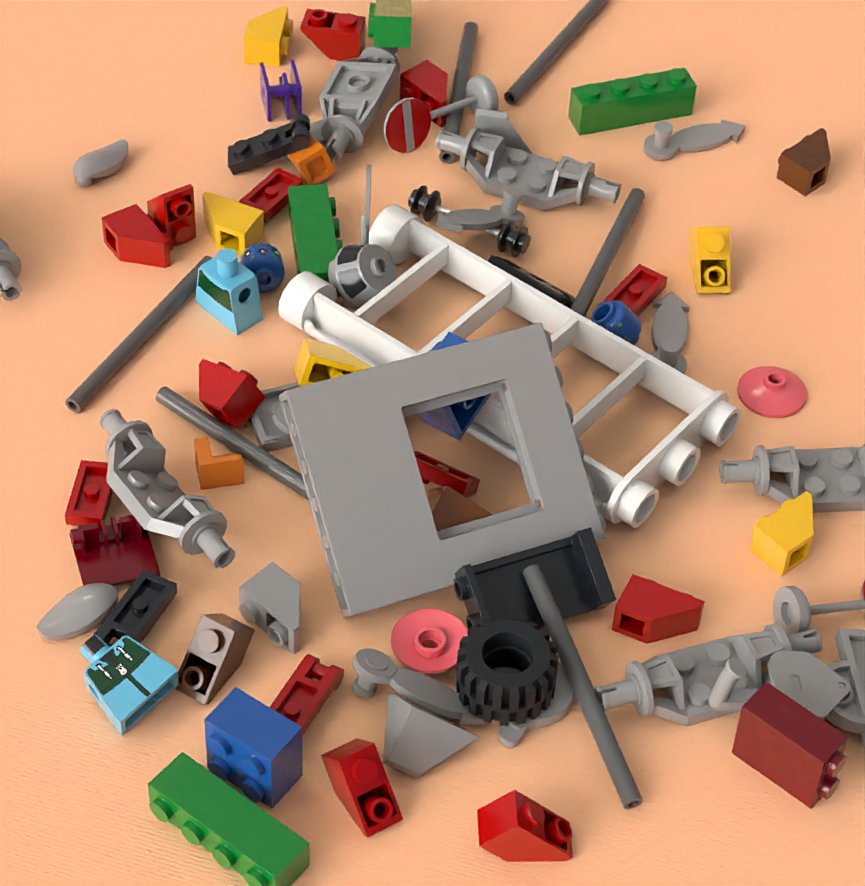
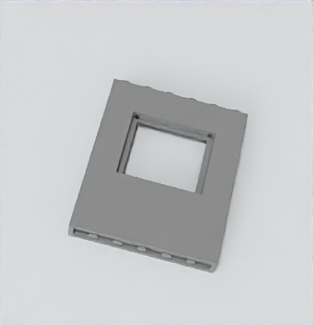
M542 322L289 389L279 395L343 617L353 616L452 586L453 580L456 578L454 573L464 565L471 564V566L571 537L579 530L591 527L596 542L605 539L603 532L605 531V520L600 510H597L594 502V483L591 476L586 474L582 461L584 449L581 441L575 437L573 431V412L569 403L564 400L561 390L563 386L562 374L559 368L554 366L550 353L552 351L551 337L543 329ZM503 384H506L507 391L505 392L502 386ZM499 392L531 504L437 531L404 418ZM536 500H540L541 507H538Z

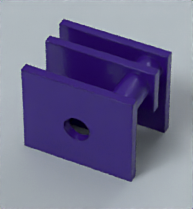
M294 59L290 60V84L288 83L286 73H282V77H279V85H269L264 63H260V94L268 122H272L271 98L281 97L287 120H291L290 96L293 98L296 113L302 114V87Z

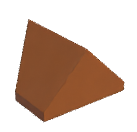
M449 486L431 489L427 493V499L437 531L492 515Z

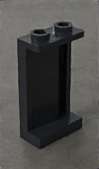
M591 527L579 530L571 537L474 566L467 564L454 573L456 578L453 580L454 590L460 601L464 600L468 612L466 616L468 630L472 626L480 628V622L489 619L491 622L496 621L498 616H505L506 620H513L514 617L522 618L523 623L528 624L531 621L537 624L538 628L544 627L543 619L523 575L524 569L534 564L541 566L564 620L605 608L617 599Z

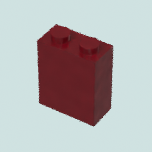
M765 682L741 708L732 754L812 809L822 797L828 800L839 786L840 779L837 778V774L847 760V756L843 753L848 737L768 682Z

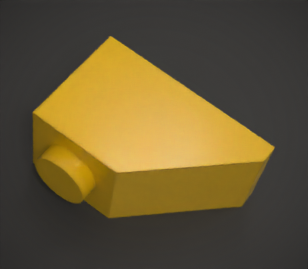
M304 337L293 369L298 385L304 386L368 369L372 366L338 346Z

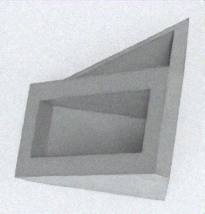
M476 109L475 127L480 128L481 132L504 137L505 146L521 149L533 154L509 122L508 112Z
M394 693L388 696L383 764L418 778L426 771L480 738L410 700Z

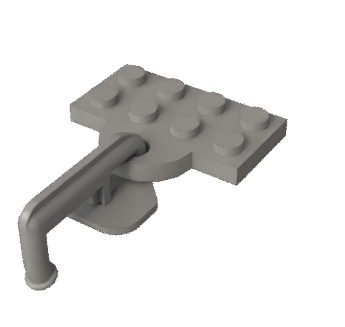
M840 628L835 636L840 661H834L828 666L812 654L804 651L781 650L772 654L768 661V671L772 686L822 720L827 718L832 724L845 731L861 734L865 749V630ZM729 658L726 661V666L720 673L709 695L708 703L713 710L741 712L742 706L758 690L734 688L736 682L747 675L746 666L739 659Z

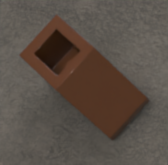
M820 128L811 135H806L791 148H786L778 158L779 167L776 178L804 196H807L826 182L831 160L826 130Z
M223 613L203 614L179 669L178 686L175 689L205 705L209 704L240 667L255 629Z

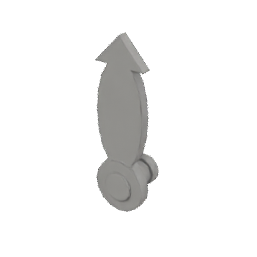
M721 119L720 124L695 125L677 131L672 135L673 126L668 122L660 121L655 124V134L645 139L643 150L652 159L669 160L678 151L698 152L720 147L731 139L737 143L744 132L745 125Z
M505 188L502 205H494L490 210L461 209L449 212L446 215L439 212L436 227L462 233V230H485L497 227L500 224L506 225L510 221L515 223V227L522 226L525 216L517 210L523 193L514 188Z
M671 292L654 302L652 308H657V311L654 315L651 330L652 342L656 351L651 356L685 374L687 363L681 352L685 346L688 331L685 312H689L690 307Z
M365 648L360 649L356 653L352 665L359 674V677L355 679L352 689L358 696L368 699L372 698L376 693L377 684H389L399 694L425 709L449 718L460 719L458 725H485L486 722L483 721V715H472L469 712V705L463 706L459 700V694L446 685L421 673L397 667L395 662L381 651Z

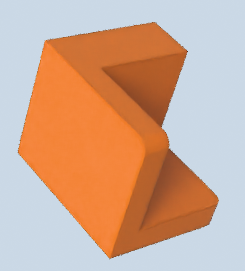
M312 136L311 143L307 148L286 155L295 164L301 178L304 179L305 185H317L336 173L325 147Z
M208 437L194 439L195 465L201 490L244 484V461L241 454L230 453L212 456Z

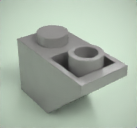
M271 562L239 587V610L248 623L256 624L265 631L274 644L285 647L295 655L300 651V583L274 562Z

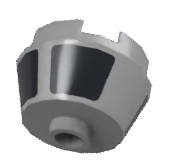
M348 244L339 250L335 260L330 261L328 277L330 284L337 287L339 293L345 299L342 303L352 309H359L396 280V268L390 254L384 248L376 244Z

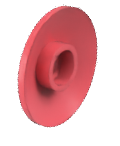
M776 366L755 367L745 372L738 382L737 393L740 401L750 411L764 417H789L798 413L806 403L807 389L805 384L797 375L784 368Z
M430 608L419 609L404 615L395 624L391 633V648L398 661L413 671L425 674L442 673L457 666L459 644L462 637L467 636L468 631L457 617L446 611Z

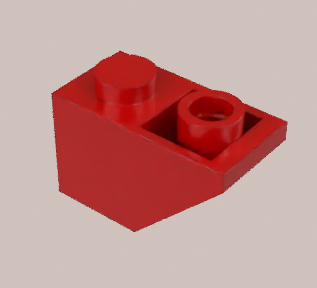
M307 8L300 30L330 60L342 61L358 58L365 48V16Z
M429 60L419 63L400 74L399 99L413 97L421 100L426 104L430 112L446 106L448 73ZM446 114L431 121L439 127H443L446 123Z
M191 184L166 192L147 201L148 214L152 216L159 230L162 233L168 234L173 247L196 238L194 187Z
M137 204L101 217L104 243L119 261L161 268L171 266L170 251L173 250V245L167 233H162L156 226L152 216L145 214Z
M202 359L199 363V400L217 420L241 430L266 397L256 386L258 380L243 369L237 372L224 362L219 361L216 364Z
M632 574L615 605L611 630L646 644L694 632L700 626L705 601L658 584L651 579H645Z
M356 738L321 755L335 794L365 837L368 838L404 820L375 743Z
M513 790L477 810L479 846L506 862L568 861L573 858L570 822L517 790Z

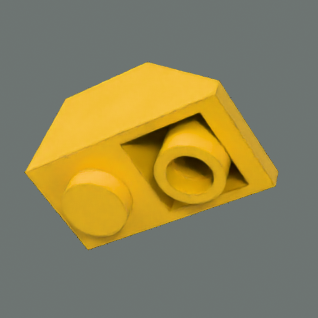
M279 7L248 21L243 38L245 64L260 65L263 62L266 66L280 67L282 56L288 54L289 37H292L293 19H288V7Z
M208 191L202 194L204 221L216 249H233L236 251L237 256L241 257L246 248L259 243L264 237V211Z
M700 226L689 229L690 265L696 294L731 293L730 226Z
M805 491L795 499L789 498L777 511L769 516L764 515L759 518L752 528L753 536L750 550L780 576L785 575L801 564L809 555L814 530L812 495L808 491Z

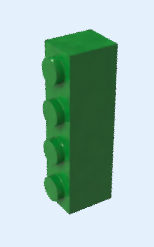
M376 0V3H370L368 38H374V47L411 48L412 0Z
M675 68L668 71L646 73L634 77L618 78L611 81L571 87L568 118L580 136L689 116L693 114L697 85L686 68Z
M327 184L288 186V212L297 275L303 271H310L330 283L328 277L329 263L335 260L339 250L343 247L342 240H336V238H340L339 219L332 218L336 216L335 197H329ZM335 287L337 297H341V294L339 293L337 287Z
M181 752L148 783L149 807L152 813L160 821H169L180 829L183 836L191 844L196 846L200 844L210 851L222 867L226 869L232 868L241 874L249 886H291L310 867L309 842L184 752Z

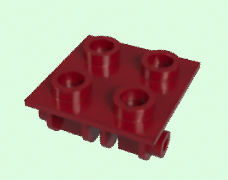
M133 515L119 517L120 523L116 522L115 517H111V525L106 526L104 519L99 520L100 527L95 522L86 525L78 524L77 529L70 530L69 536L83 586L92 583H105L116 586L134 582L143 570L161 576L148 531L140 525Z

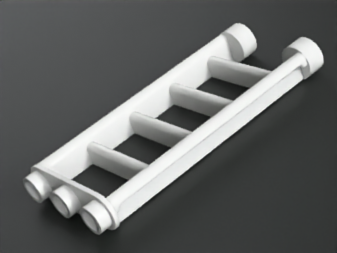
M392 204L378 215L369 232V244H376L384 248L390 254L394 264H401L407 261L413 254L421 258L419 262L354 313L336 303L337 292L333 285L310 271H303L296 275L284 289L279 301V315L284 320L320 342L342 348L372 367L431 352L438 342L443 341L448 332L466 339L505 307L533 324L542 322L543 329L552 334L550 336L552 341V351L550 352L552 359L567 346L571 345L620 374L574 416L572 427L576 438H579L636 384L689 414L625 477L620 476L584 454L582 459L586 474L591 476L595 487L593 498L596 508L600 510L604 518L613 524L624 521L634 528L642 525L657 503L659 492L656 488L665 479L676 486L684 484L695 470L700 459L701 450L698 447L706 440L717 446H722L735 431L741 417V410L729 403V396L726 392L722 390L712 391L428 228L420 217L399 205ZM440 270L486 296L419 352L414 351L372 325ZM503 384L502 386L505 392L507 391L506 384ZM499 392L492 393L466 432L519 464Z

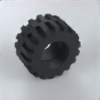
M498 616L496 621L493 622L489 619L480 622V628L472 626L468 630L467 636L462 637L457 652L456 691L460 693L459 700L462 705H469V712L472 715L477 716L481 714L485 722L491 724L493 720L500 721L499 725L508 726L510 721H515L517 725L524 724L527 717L534 720L540 716L541 710L546 711L548 709L551 699L554 698L559 655H556L557 647L555 642L549 641L550 635L545 630L538 631V625L531 621L526 624L522 622V618L514 617L513 620H506L505 616ZM511 667L521 672L517 674H502L492 669Z

